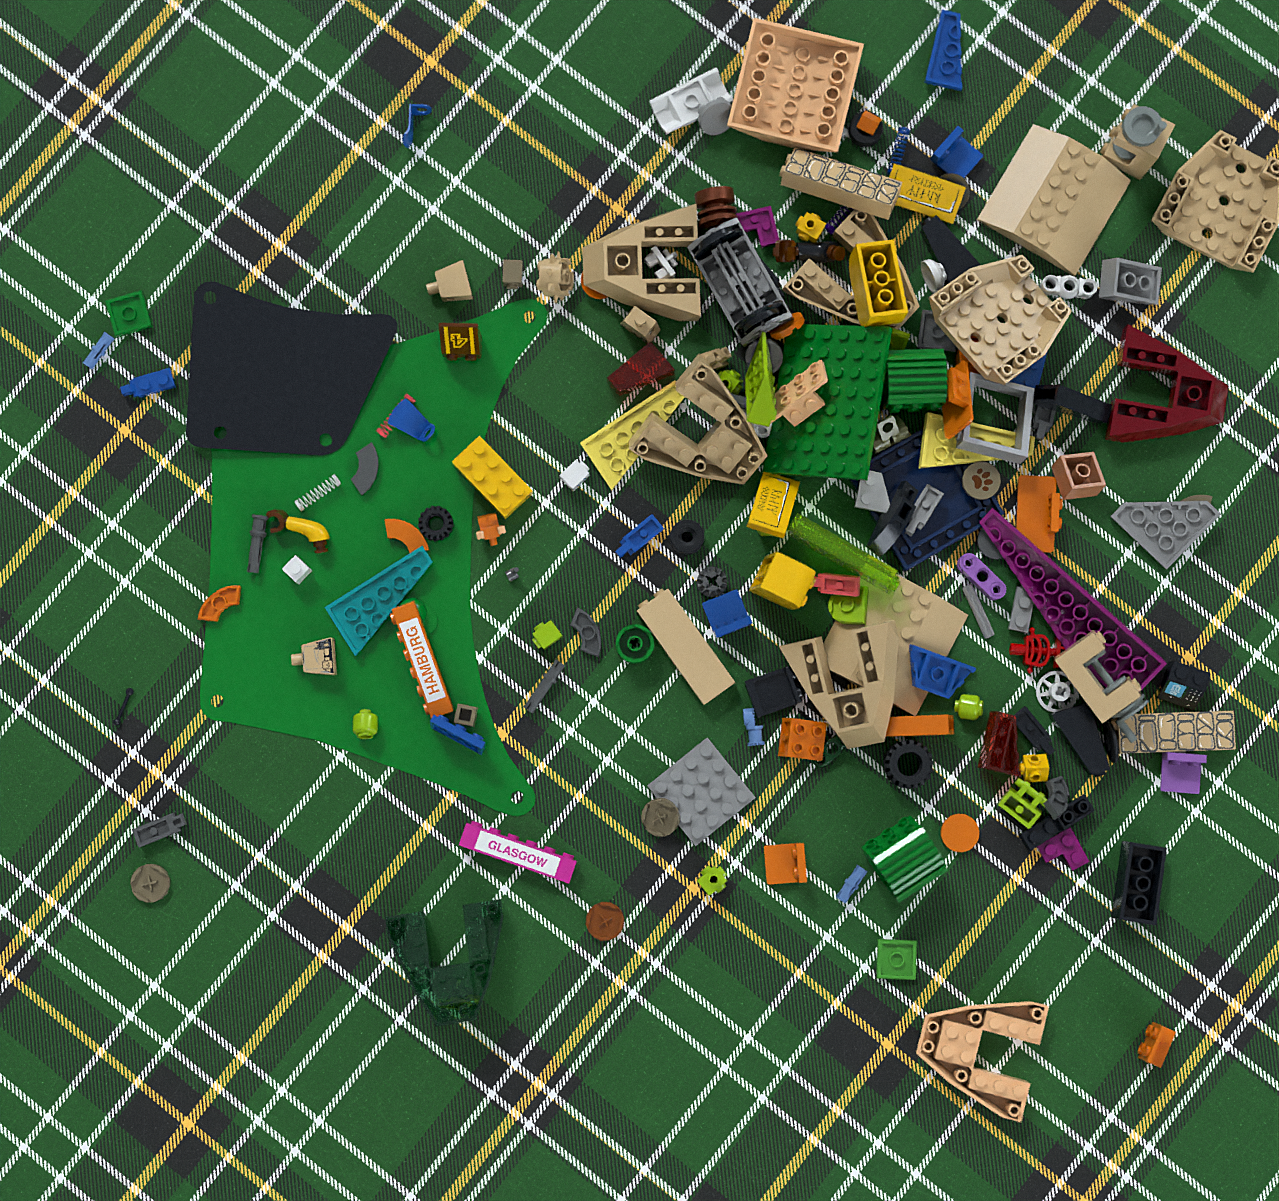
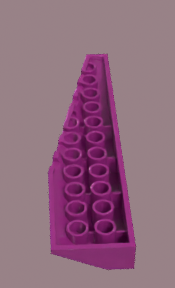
M992 508L983 517L980 524L1046 622L1052 628L1065 650L1092 630L1096 633L1100 631L1106 639V643H1104L1106 653L1098 661L1113 681L1122 676L1130 677L1131 680L1135 678L1142 687L1141 689L1167 664L1160 655L995 509ZM1092 664L1087 666L1096 679L1107 687V684Z

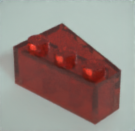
M650 341L609 375L607 382L621 396L642 388V386L675 375V369Z
M990 711L977 768L1013 777H1021L1016 741L1018 740L1016 716L999 711Z

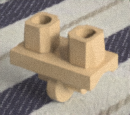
M727 347L700 354L714 371L726 367L729 364L727 360L732 357Z

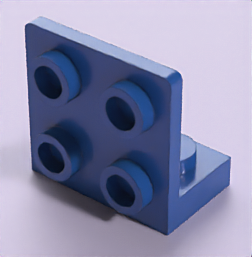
M957 126L933 153L930 160L946 174L955 173L965 178L982 159L983 155L961 137L964 130Z
M737 589L702 603L716 639L753 623L751 617L746 612Z

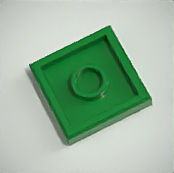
M142 290L105 300L116 338L153 327Z

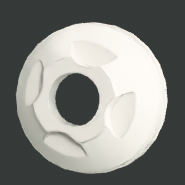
M930 259L922 261L920 267L924 281L930 291L936 293L943 288L947 279L944 267L941 263L938 264Z

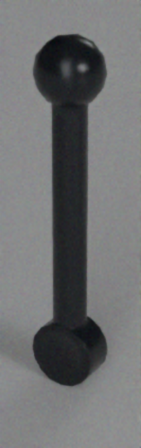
M132 688L126 689L127 695L117 718L113 720L115 726L120 725V719L130 696L134 694Z

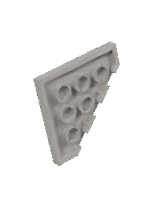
M1208 501L1123 503L1110 517L1165 569H1168L1221 513Z

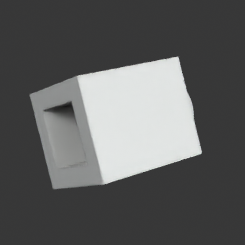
M575 460L559 476L574 492L590 476L589 468L584 462L581 461L579 463Z
M296 555L282 568L298 584L312 572Z

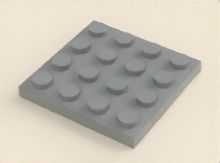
M708 738L704 739L647 785L657 798H665L675 804L680 814L679 826L695 846L756 798Z

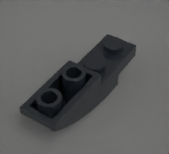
M900 482L887 513L880 515L866 546L879 557H882L897 540L916 509L913 502L918 494V490L909 482Z
M1083 794L1068 802V808L1057 819L1054 820L1048 814L1035 822L1030 829H1026L1018 835L1027 850L1032 851L1095 810L1086 795Z

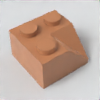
M1094 452L1060 455L1051 466L1063 500L1097 496L1106 486Z

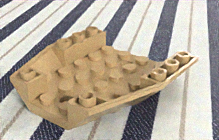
M1220 130L1177 170L1152 221L1163 234L1231 269L1253 273L1279 224V160L1272 156L1265 160L1236 145L1237 138ZM1236 165H1242L1245 168V172L1238 173ZM1220 197H1225L1228 200L1227 206L1219 203ZM1202 230H1209L1211 238H1204Z
M1023 255L970 268L929 297L936 324L984 379L1003 385L1047 353L1072 312L1060 297L1052 302L1029 275L1035 268ZM1023 298H1028L1031 304L1025 303ZM997 317H1002L1005 323H1000ZM970 336H976L979 342H973Z

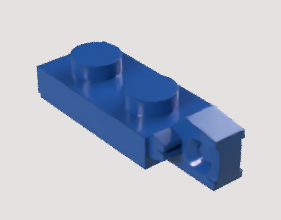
M171 368L133 378L129 380L130 384L122 386L120 389L124 396L133 394V397L141 398L175 388L176 384Z
M651 514L620 541L622 546L615 553L619 558L627 552L631 556L662 532L664 527Z

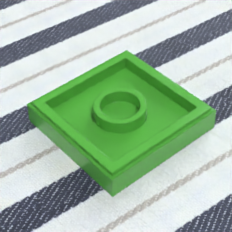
M877 939L876 978L916 980L917 941Z

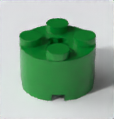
M628 625L621 629L616 637L617 653L628 663H642L653 652L654 638L651 632L642 625ZM635 639H637L640 647H635V649H632V644H630V641L634 642Z

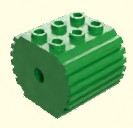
M944 349L889 350L881 397L883 410H888L889 413H898L901 409H908V412H919V409H927V412L938 411L946 403L947 363Z
M910 815L901 818L896 825L886 828L879 836L869 839L861 847L880 880L898 902L903 901L948 871L942 856L928 834Z

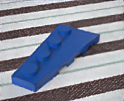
M942 9L924 83L958 91L962 90L960 13Z

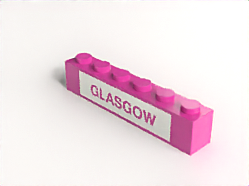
M472 821L471 824L466 823L459 846L570 883L577 862L574 860L573 855L564 852L563 855L556 854V849L547 846L544 849L539 848L536 842L527 840L526 843L519 841V836L508 833V836L500 834L501 830L490 827L489 830L482 828L483 824Z

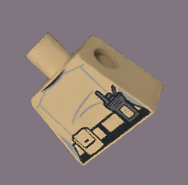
M636 306L630 310L620 324L647 345H650L660 332L657 321Z
M326 638L303 644L301 646V654L291 655L292 666L303 665V672L337 675L334 638Z

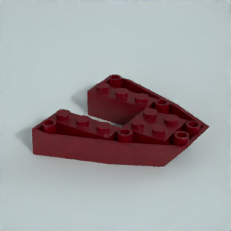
M1129 324L1123 328L1117 366L1172 375L1168 408L1114 399L1110 403L1112 407L1107 423L1105 440L1125 443L1181 435L1223 423L1229 385L1176 349Z

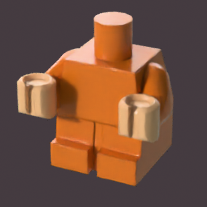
M496 512L478 516L480 530L476 532L477 539H489L490 546L497 545L496 537L506 533L505 526L499 525Z

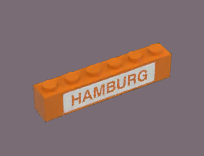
M415 600L392 608L393 613L390 614L393 625L397 624L399 631L396 633L400 643L404 642L406 648L403 650L404 656L407 661H411L412 668H410L413 679L417 678L419 686H416L419 696L424 697L425 704H423L426 715L430 714L432 719L433 715L438 717L439 715L452 712L454 707Z

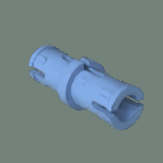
M104 332L97 344L91 347L92 351L82 363L93 370L99 359L105 356L106 353L104 352L114 341V338Z
M857 865L849 878L845 879V884L835 897L846 904L852 893L859 888L858 885L867 871Z

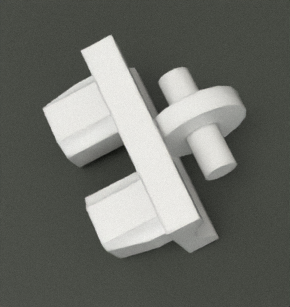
M656 246L651 248V253L644 261L649 268H652L657 263L660 265L661 269L655 272L656 278H675L676 273L669 263L673 268L676 267L678 264L674 259L678 254L676 252L670 254L667 249L661 253Z

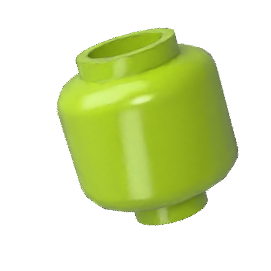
M963 694L959 700L955 701L954 709L955 712H958L961 719L977 720L983 714V701L980 700L978 695Z
M360 710L359 713L353 716V733L360 739L373 738V735L378 731V717L371 713V710Z

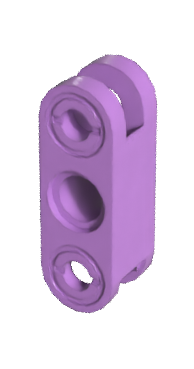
M966 553L958 559V570L989 600L995 601L1005 595L1006 585L974 554ZM965 561H968L970 566H966ZM978 572L985 574L986 580L984 582L977 579ZM993 588H997V593H994Z

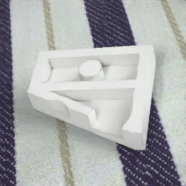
M869 470L868 481L860 480L854 507L885 514L888 511L890 502L882 473Z

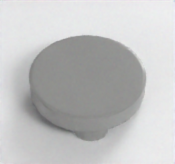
M718 97L716 100L701 106L698 109V123L701 129L708 135H718L729 129L730 127L727 126L732 105L723 97Z

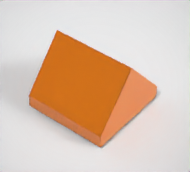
M865 110L856 127L873 136L882 119Z

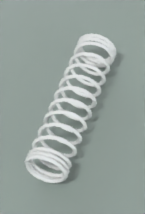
M335 474L332 475V478L329 477L332 485L325 480L328 488L322 482L324 490L318 485L321 494L314 488L317 496L310 490L312 497L306 493L309 501L304 496L302 497L305 503L300 498V503L298 500L294 501L300 511L304 510L303 504L308 507L307 502L312 505L311 500L316 502L315 497L317 499H320L319 495L323 497L322 491L327 494L326 489L331 492L330 486L335 489L334 484L336 486L341 485Z

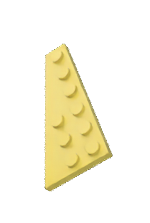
M675 380L580 442V445L611 491L639 457L629 449V440L648 416L653 412L666 422L685 397L676 391Z
M929 412L925 414L918 469L1002 460L956 448L957 440L955 436L951 439L945 438L943 416ZM973 422L970 424L969 437L1015 448L1016 432ZM1030 436L1028 457L1033 455L1034 436Z

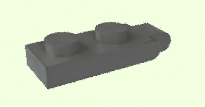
M171 813L134 828L132 831L138 847H143L180 832V827L187 825L183 813L175 816V813Z

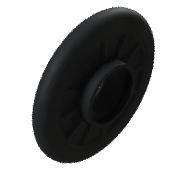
M1107 721L1104 724V744L1110 761L1116 763L1119 757L1118 740L1112 723Z

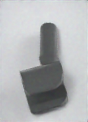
M513 567L505 571L510 582L519 578L517 574L519 568Z

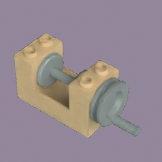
M1133 104L1130 109H1125L1121 117L1123 123L1120 122L1117 127L1113 126L1108 135L1111 139L1109 143H1104L1100 153L1117 169L1141 180L1159 158L1175 124L1161 118L1152 108L1146 106L1139 107Z
M1092 630L1057 655L1055 661L1101 723H1104L1111 717L1113 719L1117 717L1116 724L1132 743L1137 740V737L1125 723V720L1141 710L1149 701L1148 699L1143 700L1145 695L1141 694L1142 687L1135 678L1131 680L1130 677L1122 676L1113 681L1098 661L1106 653L1104 644L1106 639L1100 631L1096 633ZM1092 664L1107 684L1106 688L1102 687L1087 666Z

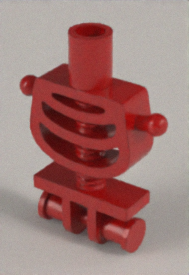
M1031 627L1029 629L1031 635L1024 637V644L1010 643L1009 654L1022 655L1023 664L1029 666L1027 669L1029 674L1033 672V667L1040 668L1045 666L1050 656H1054L1053 668H1060L1055 661V657L1061 651H1064L1065 648L1061 646V642L1057 637H1055V647L1050 648L1048 638L1043 634L1035 635V628ZM1041 655L1045 656L1044 660L1041 663H1038L1041 658Z

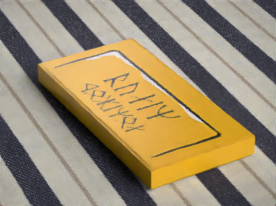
M894 163L889 178L902 182L900 194L895 205L930 217L937 215L940 220L953 224L966 187Z
M763 472L747 527L784 539L800 482L777 474Z

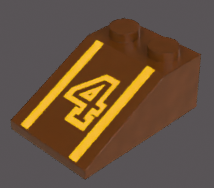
M439 323L441 353L443 357H446V360L465 358L467 361H476L477 358H481L482 335L477 323Z

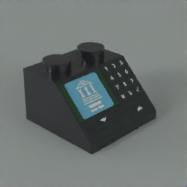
M1177 661L1168 662L1157 698L1194 711L1206 690L1211 673Z

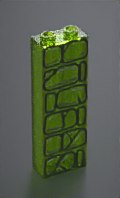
M797 513L788 527L791 538L856 576H860V578L882 591L890 594L892 590L895 591L900 584L898 570Z

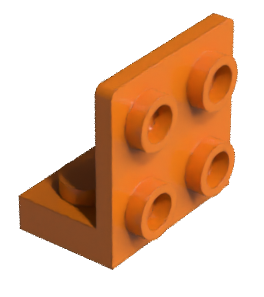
M782 718L778 756L822 761L826 723Z
M804 843L764 846L767 884L807 882Z
M1152 1022L1146 1029L1144 1043H1141L1138 1048V1058L1161 1068L1176 1032Z

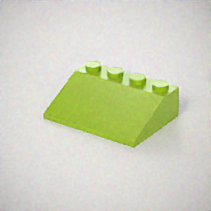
M762 332L745 376L746 420L750 423L769 427L771 420H775L777 409H775L776 398H774L776 387H773L775 376L772 373L766 333Z

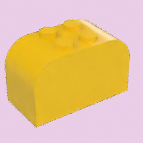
M894 239L856 244L849 258V273L860 325L868 327L902 323L908 314V308Z
M774 552L764 557L749 591L790 610L799 609L807 601L808 596H806L808 589H812L816 579L814 576L816 572L779 552Z

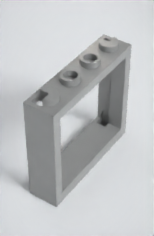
M970 372L972 404L974 386L1020 397L1015 448L969 437L970 425L955 435L957 440L956 448L1021 464L1028 457L1035 388L1012 382L1003 385L986 380L981 374Z

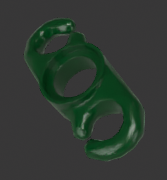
M835 734L824 745L823 756L825 761L819 763L816 760H812L813 764L818 768L826 767L846 746ZM831 743L836 744L838 747V751L834 755L827 752V746Z

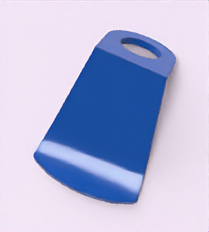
M409 104V126L402 137V143L406 148H409L413 141V115L430 114L432 112L430 106L425 104ZM425 108L427 111H418L417 109Z
M407 399L402 400L394 408L388 420V424L422 442L427 441L435 431V426L429 423Z

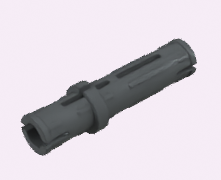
M556 659L554 660L548 672L543 674V679L523 706L525 709L534 714V711L553 683L556 684L557 677L565 667L564 664Z

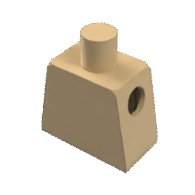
M463 260L436 271L437 282L426 284L428 294L440 293L441 299L444 302L473 299Z

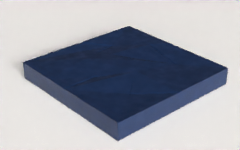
M923 429L871 458L869 469L870 471L882 473L890 504L901 481L909 482L918 490L913 504L916 503L927 484L944 493L925 526L921 530L917 528L911 537L905 533L909 525L908 523L890 547L904 572L982 527L980 521L992 508L1000 515L1005 514L994 495L986 500H977L965 493L961 479L964 471L973 463L918 469ZM849 479L855 491L858 492L860 480ZM867 510L874 523L877 524L880 515L883 513Z

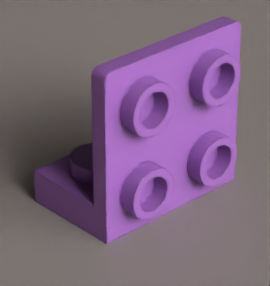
M1162 752L1160 790L1199 794L1201 763H1206L1207 755Z

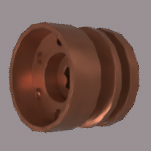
M710 187L694 194L697 209L702 210L697 214L698 219H700L698 223L701 229L717 228L726 221L734 218L738 219L737 214H735L737 211L736 207L730 206L735 203L732 187Z

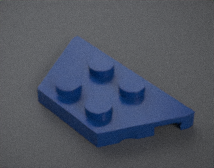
M912 644L909 645L912 686L949 699L954 694L956 688L965 682L964 679L976 670L975 667Z

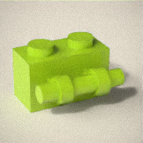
M1018 777L1014 784L1020 789L1016 791L1010 786L999 800L998 805L1030 829L1042 812L1037 805L1040 803L1044 806L1043 803L1047 799L1042 792L1038 793L1033 789L1029 782H1024ZM1025 792L1034 798L1032 802L1023 796Z

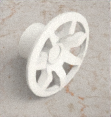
M1062 671L1048 672L1041 677L1036 687V696L1040 705L1050 712L1070 708L1077 699L1078 691L1074 685V694L1070 693L1069 685L1071 681L1060 682L1059 675L1068 678ZM1055 674V683L1052 684L1045 680L1050 675ZM1043 682L1049 690L1040 693V686ZM1041 696H1050L1051 699L1048 706L1043 703ZM1071 697L1072 701L1065 707L1064 701ZM1055 701H1058L1062 708L1052 709L1051 707Z

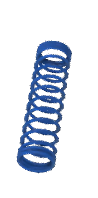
M899 127L898 133L909 135L910 129ZM899 135L897 136V137H900V138H902V139H909V138L906 137V136H899ZM896 137V140H897L898 142L904 143V144L907 143V141L898 140L897 137ZM896 144L893 146L894 150H897L899 152H905V150L895 148V146L906 148L905 145ZM894 150L893 154L891 155L892 157L894 154L901 157L904 156L901 153H895ZM893 157V158L890 159V161H891V162L889 163L890 167H893V166L891 165V163H895V164H898V165H902L900 162H893V161H892V159H896V160L902 161V160H903L902 158ZM888 167V170H887V173H888L889 175H890L891 170H892V169H889L890 167Z

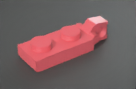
M819 573L818 577L814 576L816 581L813 587H818V591H821V593L856 597L860 595V576Z

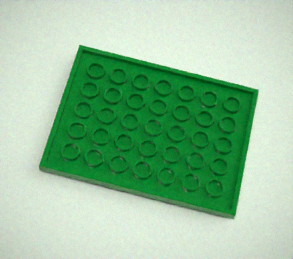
M803 324L799 329L795 327L792 330L793 333L785 337L783 360L780 366L776 392L783 385L791 382L796 375L807 370L812 363L822 360L825 365L828 381L815 392L824 400L825 405L795 427L783 415L772 423L768 436L767 457L764 460L763 472L868 481L892 328Z

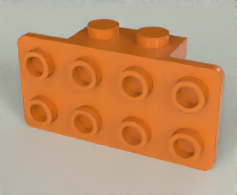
M964 360L954 368L951 367L947 370L946 403L942 406L944 433L947 439L954 437L973 421L968 362Z
M1021 475L1018 477L1016 529L1044 553H1051L1054 551L1055 533L1062 527V518L1059 517V510H1062L1063 500L1060 498V493H1056V479L1049 476Z

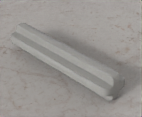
M973 585L964 586L963 592L984 638L993 636L994 631Z

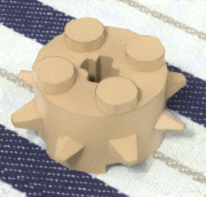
M559 251L556 257L551 254L550 259L539 260L537 264L539 279L536 282L537 290L542 291L546 297H554L555 303H557L558 297L563 301L564 296H569V290H573L574 272H570L569 265L572 263L568 258H561Z

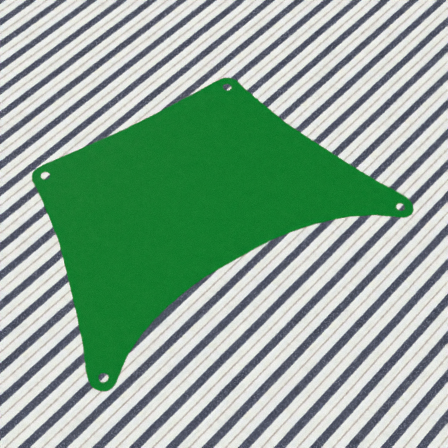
M523 299L462 322L477 323L482 335L481 358H477L476 361H467L465 358L446 360V357H443L441 353L439 330L390 345L347 440L340 449L328 455H305L212 448V529L208 598L217 590L233 585L241 586L239 605L226 608L221 613L218 622L206 621L200 686V706L204 715L214 721L231 722L313 739L421 777L466 795L507 815L521 816L531 811L535 805L536 796L534 790L506 752L494 726L478 671L470 614L471 538L475 488L453 466L452 461L479 435L485 440L491 416L504 383L518 357L546 324L548 319L547 310L543 304L537 300ZM533 311L536 315L535 321L527 323L523 318L524 313ZM406 394L416 401L413 404L429 423L435 426L434 433L425 442L410 436L396 427H392L388 423L386 424L392 431L385 428L389 435L386 434V438L376 432L378 428L383 429L381 424L385 425L384 421L388 422L386 418L390 417L389 414L401 402V399H405L404 396ZM222 426L216 427L214 430L215 437L218 439L225 438L227 434L226 429ZM325 433L320 436L319 441L321 445L329 446L332 443V437ZM372 442L378 454V472L372 487L364 495H361L351 480L359 468V459L356 452ZM335 474L341 485L336 486L334 484L335 489L330 486L331 492L326 489L327 494L322 491L323 497L320 495V499L315 497L316 502L311 500L312 505L307 502L308 507L303 504L304 510L300 511L294 501L298 500L300 503V498L305 503L302 496L309 501L306 493L312 497L310 490L317 496L314 488L321 494L318 485L324 490L322 482L328 488L325 480L332 485L329 477L332 478V475ZM441 506L453 518L454 527L448 538L446 537L442 541L438 540V542L424 537L429 547V551L426 552L433 563L402 601L408 598H417L436 613L438 618L437 627L427 636L454 707L452 712L442 716L448 718L449 723L455 726L457 723H454L458 704L477 707L478 713L475 727L459 725L467 729L465 732L471 735L476 733L484 738L485 749L482 755L430 727L431 716L425 713L423 704H425L424 697L419 696L416 686H419L417 678L413 679L411 675V661H407L404 656L403 650L406 649L404 642L400 643L396 633L399 631L397 624L393 625L390 616L358 655L355 656L325 609L326 606L410 554L408 547L402 541L388 539L384 519L403 520L420 531L418 519L427 507ZM278 509L285 511L291 517L318 522L329 533L330 538L326 539L327 545H325L328 551L314 553L316 547H313V542H309L305 535L286 528L271 533L270 529L278 527L280 524L279 519L273 516L266 523L265 532L267 536L263 539L259 573L247 572L252 537L249 533L253 525L252 514L266 516L268 511ZM435 516L429 520V528L431 530L438 531L443 527V520L440 517ZM295 555L312 570L300 584L296 583L282 570ZM326 638H334L337 675L303 672V665L292 666L291 655L301 654V646L303 644ZM214 695H221L224 702L221 707H214L212 705L211 699ZM363 709L371 710V713L378 717V731L371 739H360L353 733V716ZM515 791L521 792L524 797L523 801L519 804L513 803L511 800V795Z

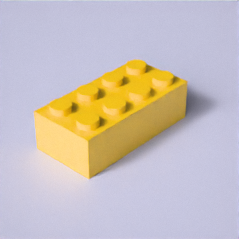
M480 435L452 461L453 466L505 520L533 494V490Z

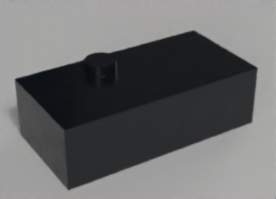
M1122 841L1111 918L1157 925L1167 848Z

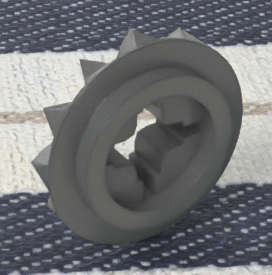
M706 567L697 577V587L705 596H719L727 587V576L717 567ZM717 575L718 577L715 582L719 587L711 585L706 588L709 581L705 576L713 578Z

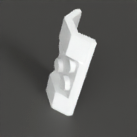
M716 67L649 102L661 129L667 135L697 121L699 117L698 109L701 106L716 100L718 97H723L729 103L733 102V98L728 94Z

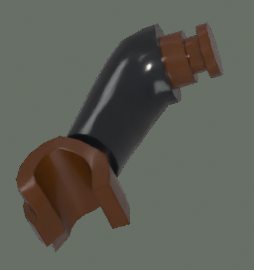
M782 239L776 241L773 248V256H775L776 262H794L795 260L806 262L808 259H811L814 263H828L836 260L841 261L845 257V250L833 241L795 243L794 240Z

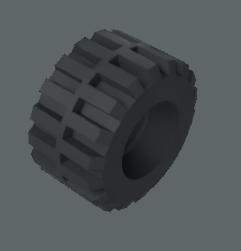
M904 740L895 743L885 753L883 770L887 775V779L892 784L906 789L917 788L930 779V774L933 773L932 765H934V760L931 758V752L922 743L914 740ZM904 753L914 754L919 761L918 771L912 776H905L898 769V759Z

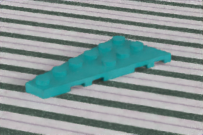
M423 546L325 607L355 656L358 655L390 616L392 608L399 605L433 563Z

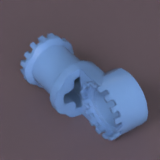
M754 708L743 709L744 726H746L749 735V743L747 745H765V742L762 740L761 729H763V725L755 726Z

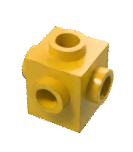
M807 212L804 217L800 216L796 222V233L803 241L817 242L825 229L826 223L821 221L818 215Z
M1046 754L1023 755L1022 763H1019V774L1023 775L1024 782L1048 781L1049 764Z

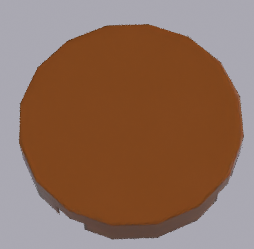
M600 902L589 909L586 916V926L594 938L601 941H609L621 933L624 927V916L617 905L611 902Z

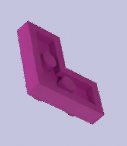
M771 206L736 213L745 232L757 230L761 248L775 245L776 241L779 240Z
M1071 827L1059 832L1037 847L1045 863L1063 855L1071 871L1090 862Z

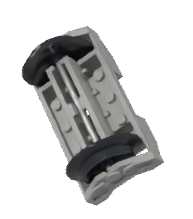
M737 218L726 221L717 228L714 227L708 230L705 235L697 238L688 246L690 253L744 347L758 339L762 332L767 333L794 319ZM782 306V315L779 316L780 312L778 309Z

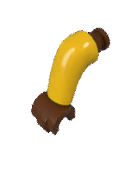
M273 509L266 513L267 517L275 516L280 522L278 527L270 529L271 533L286 528L305 535L309 542H313V547H316L314 553L328 551L325 545H327L326 539H329L330 536L327 529L320 523L291 517L285 511Z

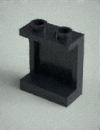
M789 666L744 681L756 718L801 703L800 698H803L800 687L796 688L794 680H796V675L792 669H789Z

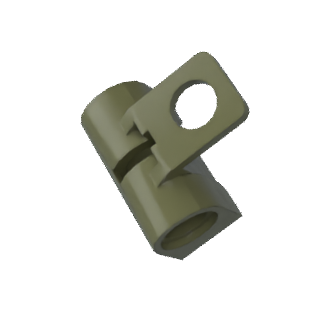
M890 415L877 422L873 452L875 454L910 436L905 423L898 415Z

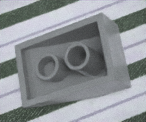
M1121 258L1102 260L1099 298L1119 302L1158 305L1162 267Z

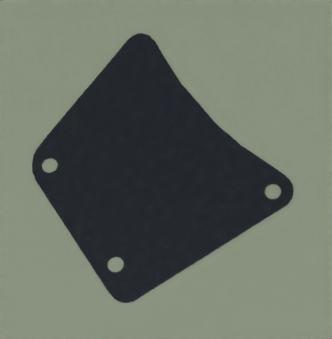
M210 281L201 284L194 293L186 422L187 440L196 447L305 455H328L335 452L344 445L395 337L398 328L397 321L392 316L386 314H332L289 308L254 298L218 282ZM208 291L216 294L217 299L213 304H207L204 301V294ZM218 426L224 427L227 431L223 439H218L214 435V430ZM327 433L332 437V443L329 446L321 445L319 439L322 434Z

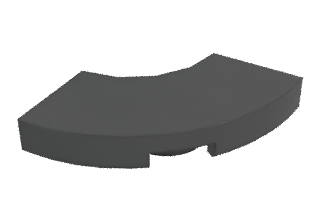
M372 442L356 452L359 459V468L351 480L361 495H364L372 487L378 472L379 459Z
M577 607L570 626L575 628L581 636V651L599 657L601 650L599 629L592 617Z
M1062 776L1050 779L1045 783L1049 791V798L1043 804L1054 820L1060 817L1068 808L1069 791Z

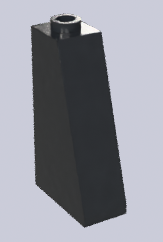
M937 215L932 219L928 217L921 224L923 227L920 230V234L933 261L938 264L941 263L947 276L944 283L945 286L968 269L981 266Z
M1036 385L1034 390V405L1093 423H1108L1111 404L1062 385Z
M1087 703L1048 714L1088 775L1099 777L1105 775V771L1110 770L1092 710Z

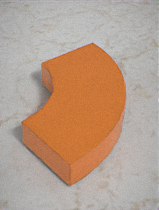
M384 519L388 539L402 541L408 547L410 553L421 546L426 551H429L427 541L416 527L403 520Z
M227 586L213 593L203 603L198 614V620L218 622L221 613L226 608L239 605L241 586Z

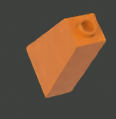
M954 716L890 717L885 737L954 735Z

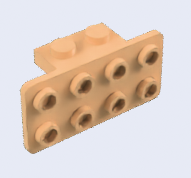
M822 360L812 363L807 370L796 375L791 382L783 385L775 393V409H777L775 420L783 415L795 427L825 405L824 400L815 392L828 381L825 365Z

